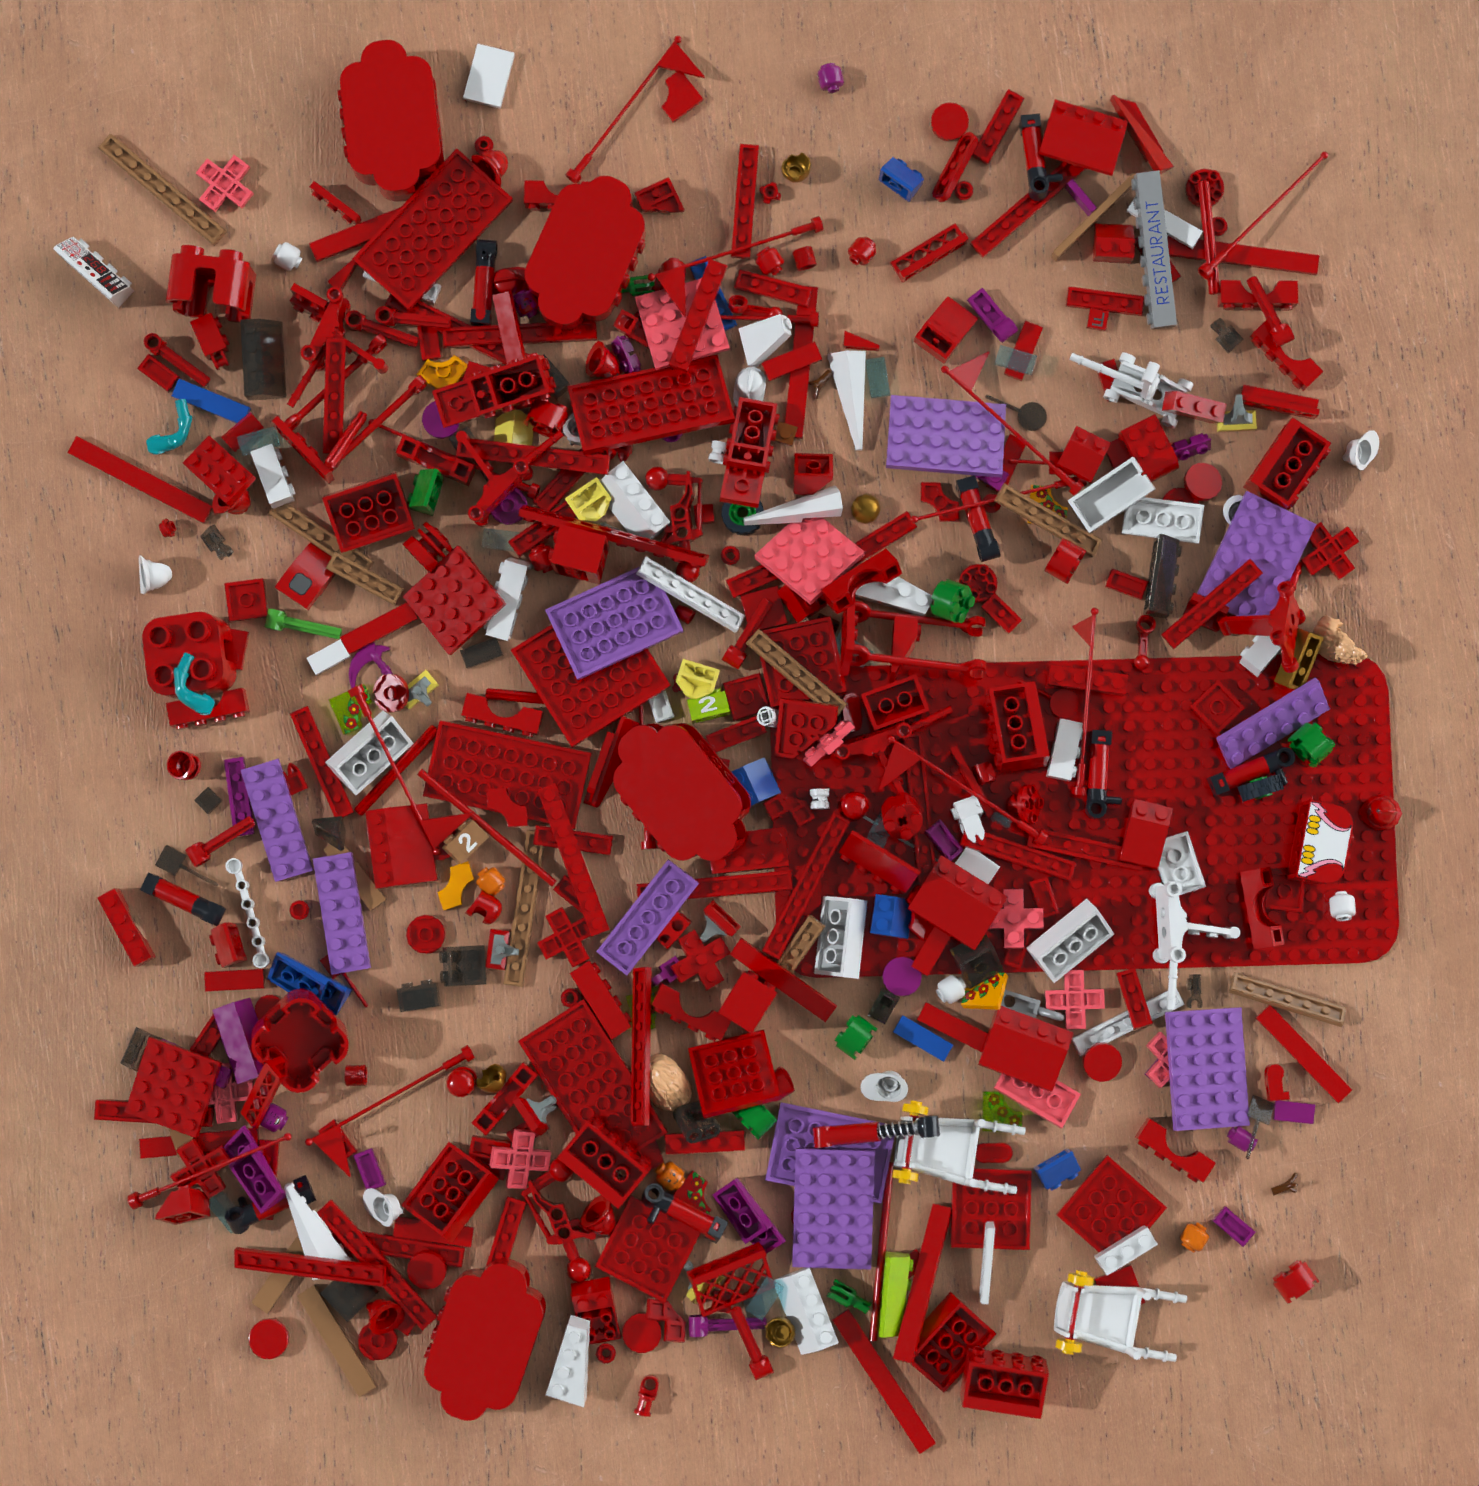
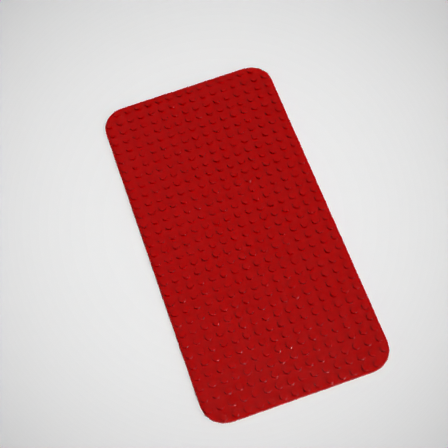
M1317 654L1307 682L1314 678L1319 680L1330 710L1308 723H1317L1322 728V733L1329 737L1335 743L1333 751L1316 767L1309 766L1308 764L1311 762L1308 760L1303 762L1295 754L1294 763L1282 769L1288 783L1283 785L1284 789L1273 792V795L1242 802L1238 787L1214 796L1207 778L1230 769L1216 738L1294 691L1292 688L1274 682L1282 663V655H1276L1258 677L1239 663L1242 656L1149 658L1150 664L1144 670L1135 667V659L1092 660V670L1128 675L1127 692L1124 696L1090 691L1084 763H1086L1084 786L1088 787L1090 731H1112L1106 796L1122 798L1121 805L1106 804V813L1098 819L1089 818L1085 813L1087 795L1071 794L1072 786L1076 785L1077 772L1075 778H1072L1069 782L1046 777L1049 760L1045 767L997 775L995 781L980 785L987 800L1017 820H1020L1019 815L1016 816V814L1009 811L1008 799L1013 793L1018 795L1023 785L1034 784L1039 796L1044 800V806L1040 809L1037 822L1029 824L1030 826L1117 846H1122L1129 810L1134 799L1173 808L1166 838L1188 831L1206 885L1204 888L1179 895L1181 907L1187 913V923L1221 928L1238 927L1240 929V936L1226 939L1222 935H1218V938L1207 937L1206 933L1200 932V935H1191L1186 931L1182 940V948L1185 950L1186 957L1182 962L1178 963V968L1365 963L1377 960L1389 952L1397 939L1399 903L1395 826L1390 830L1380 831L1373 829L1363 821L1359 813L1363 803L1373 796L1384 795L1394 799L1389 690L1385 675L1378 665L1368 658L1354 665L1330 661ZM1088 660L986 663V670L981 668L972 669L974 671H983L982 680H973L960 671L904 665L895 681L917 675L930 710L925 712V717L938 712L939 709L942 710L951 706L953 713L912 733L922 732L924 758L969 787L949 749L954 746L959 747L974 777L973 766L984 762H989L992 765L995 764L994 756H996V749H992V730L989 731L987 723L989 712H985L984 707L985 695H988L989 688L1019 684L1018 680L1024 682L1035 681L1038 689L1053 695L1054 692L1061 688L1046 687L1048 667L1055 665L1088 670ZM890 665L850 666L848 676L844 675L847 692L837 694V696L842 698L845 694L854 693L859 697L862 725L859 730L849 732L842 738L843 741L874 730L860 695L890 684ZM1219 680L1245 709L1216 735L1194 713L1190 706ZM1068 689L1075 693L1079 705L1074 715L1062 719L1083 723L1086 690ZM1038 693L1043 722H1054L1055 736L1057 722L1060 717H1057L1051 711L1050 699ZM841 713L837 716V724L841 721ZM770 727L771 771L780 788L781 793L779 794L804 800L810 807L812 802L810 789H829V796L827 798L830 803V809H811L815 819L799 828L789 811L773 820V828L786 827L790 866L774 867V872L792 870L793 887H795L798 880L794 875L808 862L833 812L839 814V799L846 793H862L869 802V809L865 816L878 824L874 825L864 818L850 822L821 878V904L810 915L820 921L823 896L867 901L859 977L882 976L885 966L895 958L905 957L914 961L926 939L921 940L911 930L909 931L908 939L871 934L870 926L875 894L907 899L915 886L918 885L917 878L905 894L901 892L899 895L890 889V884L886 882L884 884L879 883L873 879L875 875L867 872V874L857 869V864L852 861L850 864L840 859L841 854L838 853L853 830L916 868L914 848L890 836L884 828L881 816L882 805L887 798L896 796L897 791L892 782L879 790L885 769L878 756L873 755L869 757L865 754H856L842 760L837 758L834 752H832L830 755H823L815 764L809 766L803 759L806 757L805 753L811 747L816 748L814 744L817 741L794 759L775 756L777 727ZM834 727L828 732L833 733L835 731ZM1297 730L1293 731L1289 735L1285 736L1284 738L1265 748L1264 750L1247 759L1246 761L1242 762L1241 764H1244L1248 761H1251L1253 759H1256L1258 757H1261L1263 755H1266L1281 748H1290L1289 745L1292 742H1288V738L1292 736ZM902 738L897 740L903 744ZM1082 740L1079 741L1078 747H1081ZM1047 742L1049 755H1051L1053 742ZM894 743L887 746L884 752L885 756L888 754L890 756ZM1281 753L1280 760L1286 763L1288 756L1285 753ZM1080 757L1075 760L1074 766H1077V768L1078 763H1080ZM925 764L931 823L933 825L940 819L960 844L963 834L958 820H955L952 815L951 809H953L954 802L973 795ZM905 771L900 775L903 780L900 784L903 790L908 793ZM1273 772V773H1271V774H1269V775H1266V776H1267V777L1274 776V775H1276V773ZM1314 800L1343 807L1352 817V834H1354L1353 844L1349 848L1351 858L1349 864L1346 865L1344 874L1340 879L1332 883L1321 885L1305 883L1303 913L1265 909L1268 917L1273 922L1281 925L1284 945L1254 949L1251 941V930L1244 902L1240 872L1271 867V870L1288 871L1301 802ZM1092 804L1091 811L1094 814H1099L1100 806ZM992 808L994 813L990 817L985 818L984 814L980 817L986 833L1027 846L1029 834L1017 827L1015 822ZM913 836L911 839L906 840L914 845ZM934 845L935 858L939 859L942 854ZM1037 849L1077 863L1072 881L1069 882L981 853L1000 866L988 885L1003 894L1004 890L1023 889L1024 909L1036 908L1028 882L1048 876L1059 914L1044 918V929H1025L1032 931L1029 945L1084 900L1088 899L1099 910L1114 932V935L1071 970L1170 968V959L1166 963H1157L1153 959V952L1159 948L1156 899L1150 896L1149 888L1154 883L1163 884L1159 870L1143 866L1142 871ZM962 852L952 860L953 863L957 861ZM793 890L775 891L776 922ZM1346 891L1347 894L1355 898L1356 914L1352 916L1351 920L1337 921L1336 918L1331 916L1329 899L1335 896L1336 892ZM804 914L802 915L797 927L795 928L787 946L790 944L794 936L797 934L801 926L808 918ZM987 930L975 951L951 936L929 975L1044 971L1028 950L1022 969L1002 964L1006 949H1004V930ZM817 938L795 969V972L802 976L814 978L838 977L814 974L818 945Z

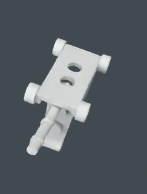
M1074 353L1071 354L1069 359L1078 363V365L1081 364L1098 371V373L1114 378L1111 388L1106 389L1103 395L1106 400L1117 403L1119 397L1127 399L1162 415L1161 424L1173 429L1178 422L1175 419L1177 415L1162 411L1165 392L1180 391L1187 393L1191 392L1193 383L1186 379L1180 378L1178 383H1175L1165 376L1158 374L1160 365L1157 363L1149 362L1146 369L1134 365L1136 358L1128 353L1121 354L1119 358L1121 364L1118 371ZM1134 387L1142 389V392L1135 391ZM1156 390L1162 393L1160 400L1153 399Z
M1176 881L1168 882L1165 886L1162 883H1154L1149 888L1150 896L1156 899L1159 948L1153 952V959L1157 963H1166L1170 959L1167 1010H1175L1178 963L1182 962L1186 957L1185 950L1182 948L1184 933L1188 931V934L1200 935V932L1206 933L1207 937L1218 938V935H1222L1226 939L1238 938L1240 936V929L1238 927L1221 928L1187 923V913L1182 909L1179 900L1182 887Z

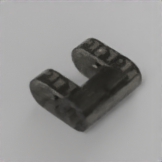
M700 1101L679 1106L673 1111V1118L688 1143H696L714 1138L721 1131V1127L715 1118L704 1119Z

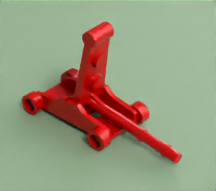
M331 287L327 291L329 303L310 345H305L301 349V356L305 361L309 362L310 367L305 375L302 376V380L287 402V405L292 408L300 400V396L308 383L311 382L314 373L323 370L325 367L326 337L344 338L343 322L345 315L351 310V304L348 299L343 298V293L338 287ZM346 339V353H354L357 355L356 359L365 365L367 362L370 363L380 374L388 371V366L383 359H376Z
M560 430L557 431L536 449L534 448L526 457L516 460L513 467L507 472L493 475V467L488 460L486 462L482 460L480 456L483 453L477 445L474 447L471 445L468 434L465 431L457 432V441L467 448L489 479L487 484L483 486L482 497L476 505L469 508V518L478 526H486L489 523V515L522 481L532 479L534 472L529 463L538 456L540 457L544 451L557 443L564 436Z
M1298 562L1290 581H1284L1278 585L1277 590L1280 597L1277 605L1270 611L1269 615L1227 617V615L1222 614L1216 619L1224 636L1231 634L1270 636L1272 643L1281 648L1282 667L1287 673L1295 672L1299 667V663L1294 657L1298 625L1306 620L1304 611L1299 609L1294 597V591H1296V585L1302 573L1303 564L1301 562Z
M948 706L923 719L921 718L911 725L903 720L887 727L844 740L833 752L837 758L842 760L856 754H865L869 757L877 755L884 769H886L890 756L889 754L885 756L884 752L887 746L891 744L888 742L890 735H893L896 740L908 738L912 732L923 727L925 728L941 718H945V716L953 713L951 706ZM900 775L891 781L897 791L896 796L908 794L900 784L903 782Z

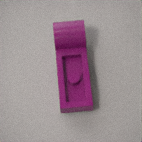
M983 287L967 299V302L1000 342L1003 343L1018 331L1015 323L1004 315Z

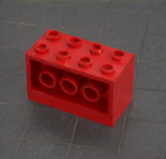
M1292 417L1284 425L1243 488L1281 508L1289 510L1299 499L1296 495L1304 491L1309 484L1307 479H1310L1320 467L1318 463H1321L1330 453L1329 446L1331 442Z
M560 525L559 529H555L553 536L555 546L550 549L548 556L555 574L600 585L610 548L607 537Z
M1036 682L989 688L988 695H985L984 707L985 712H989L987 723L989 731L992 730V749H996V756H994L996 768L1000 769V773L1047 766L1050 755Z
M749 970L747 973L743 971L718 1013L752 1034L777 995V992L774 991L775 986L767 981L764 984L757 980L759 976Z
M591 1117L557 1158L619 1209L652 1169L650 1166L651 1162L643 1155L639 1157L635 1153L636 1149L629 1143L624 1144L620 1141L621 1137L615 1131H608L604 1127L605 1123L597 1117L595 1119ZM589 1144H594L595 1149L591 1150ZM608 1156L610 1158L611 1163H607L604 1157ZM624 1169L626 1175H621L620 1170Z
M978 1346L968 1347L960 1390L962 1407L1041 1419L1049 1377L1046 1359L1038 1355L1029 1357L1018 1352L1009 1354L998 1349L989 1351Z

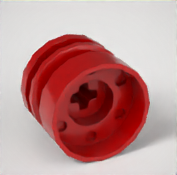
M425 522L423 526L428 532L425 534L419 528L417 531L421 539L418 540L411 535L402 545L431 573L439 565L435 557L439 555L441 558H445L446 555L442 550L445 549L450 553L453 549L448 539L437 528Z

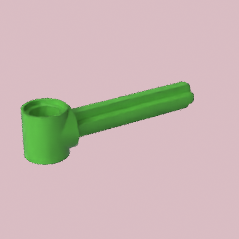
M268 608L264 626L265 628L277 631L288 628L334 639H340L342 633L341 628L287 617L286 612Z

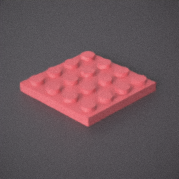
M701 279L685 283L686 317L683 316L664 289L635 297L656 371L670 367L671 356ZM716 300L692 360L730 350Z
M823 517L803 518L802 522L789 523L754 556L760 564L811 605L822 595L821 589L844 575L864 556V551Z

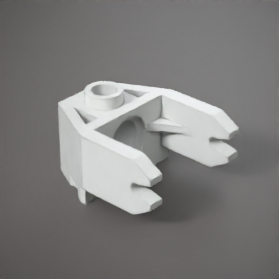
M971 796L954 802L951 812L954 819L958 820L962 834L965 830L967 838L973 843H976L975 835H978L980 840H983L985 831L980 821L983 810L977 797Z

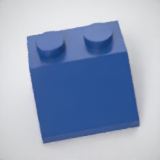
M894 157L880 169L879 175L880 182L908 202L911 201L923 185L924 179L920 172L917 170L912 171L903 160L895 159Z
M765 757L732 771L733 775L749 793L751 807L781 793Z
M875 894L870 933L908 939L911 911L908 909L909 905L906 899Z
M1068 1148L1034 1167L1046 1190L1051 1189V1191L1060 1187V1182L1065 1179L1070 1181L1076 1178L1078 1172L1081 1171L1073 1152Z

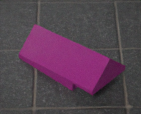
M251 998L235 1001L213 1009L215 1021L237 1084L258 1078L264 1064H261L255 1058L251 1049L252 1029L258 1021Z
M242 1126L223 1148L229 1157L233 1158L259 1146L246 1126ZM261 1150L230 1163L229 1168L261 1214L286 1197L284 1189Z
M738 1177L713 1194V1197L745 1244L748 1242L752 1244L759 1242L767 1254L786 1241Z

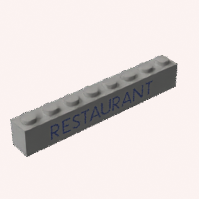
M1160 170L1136 173L1134 179H1131L1132 190H1135L1136 193L1133 203L1134 209L1138 211L1136 228L1140 229L1138 246L1142 248L1143 255L1140 256V265L1144 267L1145 275H1142V283L1144 287L1146 286L1147 294L1144 295L1145 305L1149 308L1147 324L1151 325V329L1174 327L1177 325Z

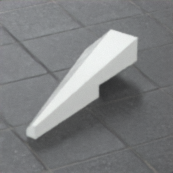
M841 351L827 354L855 450L862 451L866 351Z
M832 486L813 495H807L745 517L744 525L802 522L803 518L841 516L843 510L841 493L836 486Z
M287 1183L284 1190L304 1255L355 1262L352 1257L349 1258L344 1252V1246L338 1244L332 1237V1231L316 1211H312L308 1207L304 1196L300 1197L294 1189V1184Z

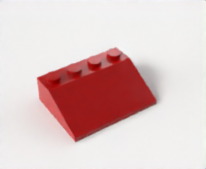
M1055 99L1038 154L1112 176L1128 121Z
M397 472L322 497L341 553L415 529Z
M427 803L415 804L422 819H429ZM411 805L365 811L375 889L438 880L433 847Z
M853 830L838 852L841 854L840 859L849 864L851 861L858 865V870L865 874L867 872L875 875L873 879L881 884H884V882L890 884V889L899 895L901 892L905 894L921 872Z
M941 855L908 909L975 951L1008 896Z
M1001 1006L1000 1010H996L978 1065L1052 1092L1074 1032Z
M448 1142L401 1206L452 1243L498 1182L499 1178L455 1145Z
M950 1291L924 1320L914 1362L911 1365L944 1393L964 1371L967 1348H973L974 1346L985 1348L997 1333Z

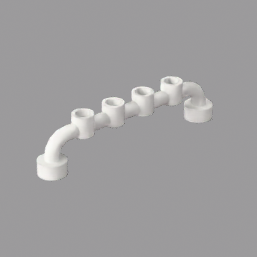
M231 858L226 862L225 867L229 873L235 874L237 880L236 888L240 891L242 898L241 907L246 911L248 918L246 924L251 929L253 936L252 944L257 950L252 961L255 967L265 968L268 966L270 959L264 949L265 938L260 935L258 928L260 920L255 917L253 911L255 903L249 897V883L244 879L242 862L239 859ZM241 882L245 883L244 889L240 888ZM248 900L251 903L249 908L245 906V902ZM252 919L256 921L255 926H251L250 924ZM257 938H260L262 941L260 945L256 944Z

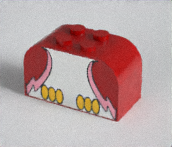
M1314 800L1300 803L1286 879L1312 885H1321L1335 882L1342 877L1346 865L1350 862L1351 854L1349 853V848L1354 841V834H1352L1353 820L1346 809L1338 805Z

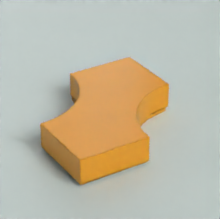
M469 861L450 867L451 875L448 884L444 889L437 892L443 911L462 905L464 888L475 880Z

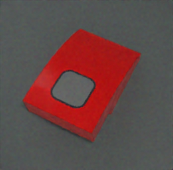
M310 542L286 570L275 588L309 611L319 595L323 594L336 575L326 569L332 556Z

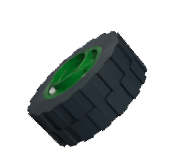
M759 501L758 508L724 502L721 509L722 519L727 529L732 533L745 536L754 533L760 528V525H744V518H740L738 512L741 509H746L748 511L746 517L762 512L764 508L761 501Z
M1280 774L1270 777L1264 776L1238 787L1242 802L1254 798L1257 800L1284 789Z

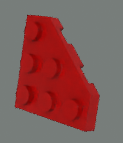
M780 698L775 756L794 759L836 726L838 705Z

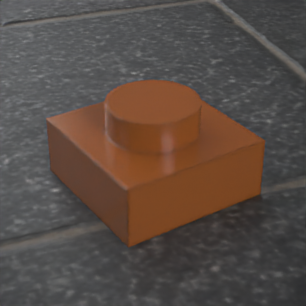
M779 422L774 442L792 447L797 427Z

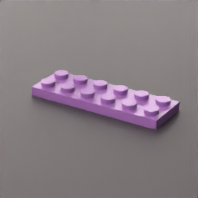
M1316 678L1310 680L1218 736L1216 739L1227 766L1230 769L1238 766L1297 730L1304 723H1308L1330 710L1319 680Z
M275 759L242 769V777L275 882L313 871L314 869L280 760Z
M349 852L314 858L313 864L331 975L371 968L353 853Z
M668 859L596 952L625 975H628L699 882Z

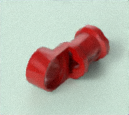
M646 1375L641 1382L637 1408L633 1411L637 1415L651 1417L650 1409L659 1387V1380L656 1376ZM647 1379L655 1381L656 1386L654 1389L649 1390L645 1387L644 1383Z

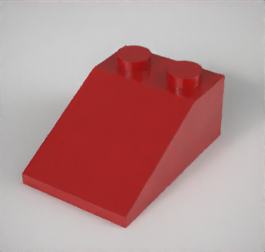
M895 616L892 630L891 656L909 658L916 642L920 641L921 624H918V618ZM890 663L889 683L895 681L904 665Z
M1134 799L1129 810L1119 860L1158 870L1173 808Z
M225 922L211 929L212 935H209L212 946L216 947L217 953L215 958L218 965L221 964L222 968L248 961L236 923Z

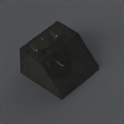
M986 933L975 951L963 943L950 949L953 959L969 989L1004 971L996 950Z
M332 1281L320 1294L348 1322L379 1291L372 1285Z

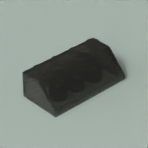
M266 319L241 320L244 396L248 400L287 398L283 322Z
M1159 534L1153 542L1143 615L1167 618L1173 612L1174 603L1171 602V598L1176 592L1174 577L1178 576L1179 565L1176 563L1177 557H1180L1182 552V546L1179 545L1180 540L1165 534Z

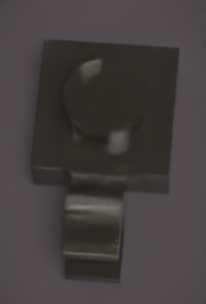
M1221 318L1210 325L1219 335L1216 341L1227 353H1230L1244 340L1231 325L1226 328V324Z
M215 525L209 526L200 536L211 552L215 551L220 560H223L226 556L230 557L234 553L230 546L223 544L225 538Z
M1189 974L1187 990H1190L1191 997L1188 998L1186 1005L1188 1008H1191V1002L1196 1000L1198 1008H1202L1200 974Z

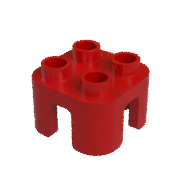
M182 245L180 253L172 254L166 303H173V311L175 313L193 318L206 315L209 289L214 286L213 302L217 305L226 306L225 317L228 321L237 323L251 321L256 274L251 268L250 263L243 261L242 252L221 249L219 257L205 256V250L201 247Z
M192 612L151 620L145 626L142 634L146 675L150 688L160 695L178 699L175 693L173 671L174 668H177L185 652L195 657L190 664L189 676L185 685L189 690L195 693L204 692L207 694H219L229 690L236 680V666L234 662L226 660L224 642L232 641L229 625L223 619L206 612Z
M295 989L287 993L256 1022L251 1034V1049L253 1055L261 1064L281 1056L285 1061L280 1071L284 1076L281 1084L291 1092L303 1093L312 1089L319 1082V1073L330 1062L337 1065L345 1058L349 1049L347 1029L343 1022L313 992L307 989Z

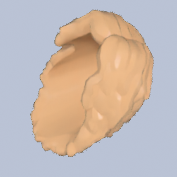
M1327 615L1322 616L1313 632L1324 637L1318 651L1322 657L1330 661L1354 665L1367 658V653L1355 647V642L1338 628L1343 626L1339 619H1334Z
M662 1053L654 1054L650 1059L651 1102L656 1107H659V1109L666 1111H675L676 1109L680 1110L682 1107H686L691 1099L692 1086L685 1073L672 1058Z

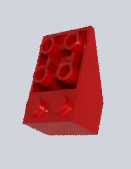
M947 296L916 334L914 343L945 364L979 318Z
M786 584L777 591L797 623L806 620L828 606L823 594L810 605Z
M610 1277L571 1283V1298L575 1316L590 1321L589 1345L621 1339Z

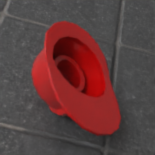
M525 267L502 268L494 273V295L512 291L514 296L524 289L530 291L525 280Z

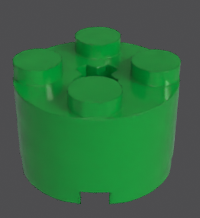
M950 579L939 582L932 594L934 606L931 605V611L933 615L955 623H963L969 608L975 603V597L972 596L971 588Z
M1315 722L1313 724L1304 723L1288 738V742H1292L1289 746L1296 756L1303 762L1305 760L1311 762L1308 764L1311 767H1316L1333 751L1335 743L1322 733V728Z
M852 1015L846 1023L848 1026L844 1033L841 1031L834 1040L837 1042L836 1047L853 1060L857 1059L855 1054L857 1052L861 1054L873 1038L871 1032L878 1030V1028L860 1015L857 1017Z
M763 1104L732 1112L738 1119L743 1118L740 1122L748 1130L751 1127L753 1128L750 1132L758 1140L777 1121Z

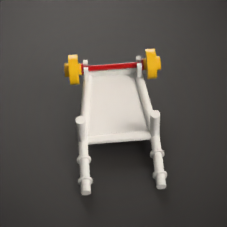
M910 1101V1104L903 1103L902 1111L910 1114L909 1117L902 1116L900 1123H905V1121L910 1123L912 1120H918L919 1115H928L929 1107L922 1106V1102ZM938 1118L940 1136L921 1138L919 1135L913 1134L912 1136L906 1135L905 1137L900 1135L896 1139L894 1166L901 1167V1171L893 1170L892 1178L899 1179L898 1183L910 1184L911 1181L918 1182L919 1174L911 1172L913 1170L964 1186L984 1189V1191H999L1005 1195L1007 1193H1017V1186H1011L1008 1183H993L987 1179L985 1181L973 1179L980 1128L989 1129L993 1132L1012 1133V1135H1025V1127L1016 1126V1124L997 1123L996 1120L989 1122L984 1119Z
M1076 1270V1273H1068L1067 1281L1062 1282L1054 1319V1331L1065 1336V1339L1057 1338L1055 1345L1056 1348L1062 1350V1353L1073 1355L1074 1352L1080 1353L1082 1343L1075 1341V1339L1126 1353L1136 1360H1139L1142 1356L1144 1359L1154 1358L1160 1359L1163 1362H1176L1177 1355L1168 1353L1167 1350L1161 1352L1149 1350L1148 1347H1145V1349L1133 1347L1142 1298L1145 1300H1150L1151 1297L1154 1300L1164 1299L1173 1301L1176 1304L1177 1302L1186 1303L1187 1295L1178 1294L1176 1291L1174 1293L1164 1292L1158 1288L1152 1290L1141 1287L1093 1285L1094 1277L1089 1276L1086 1271Z

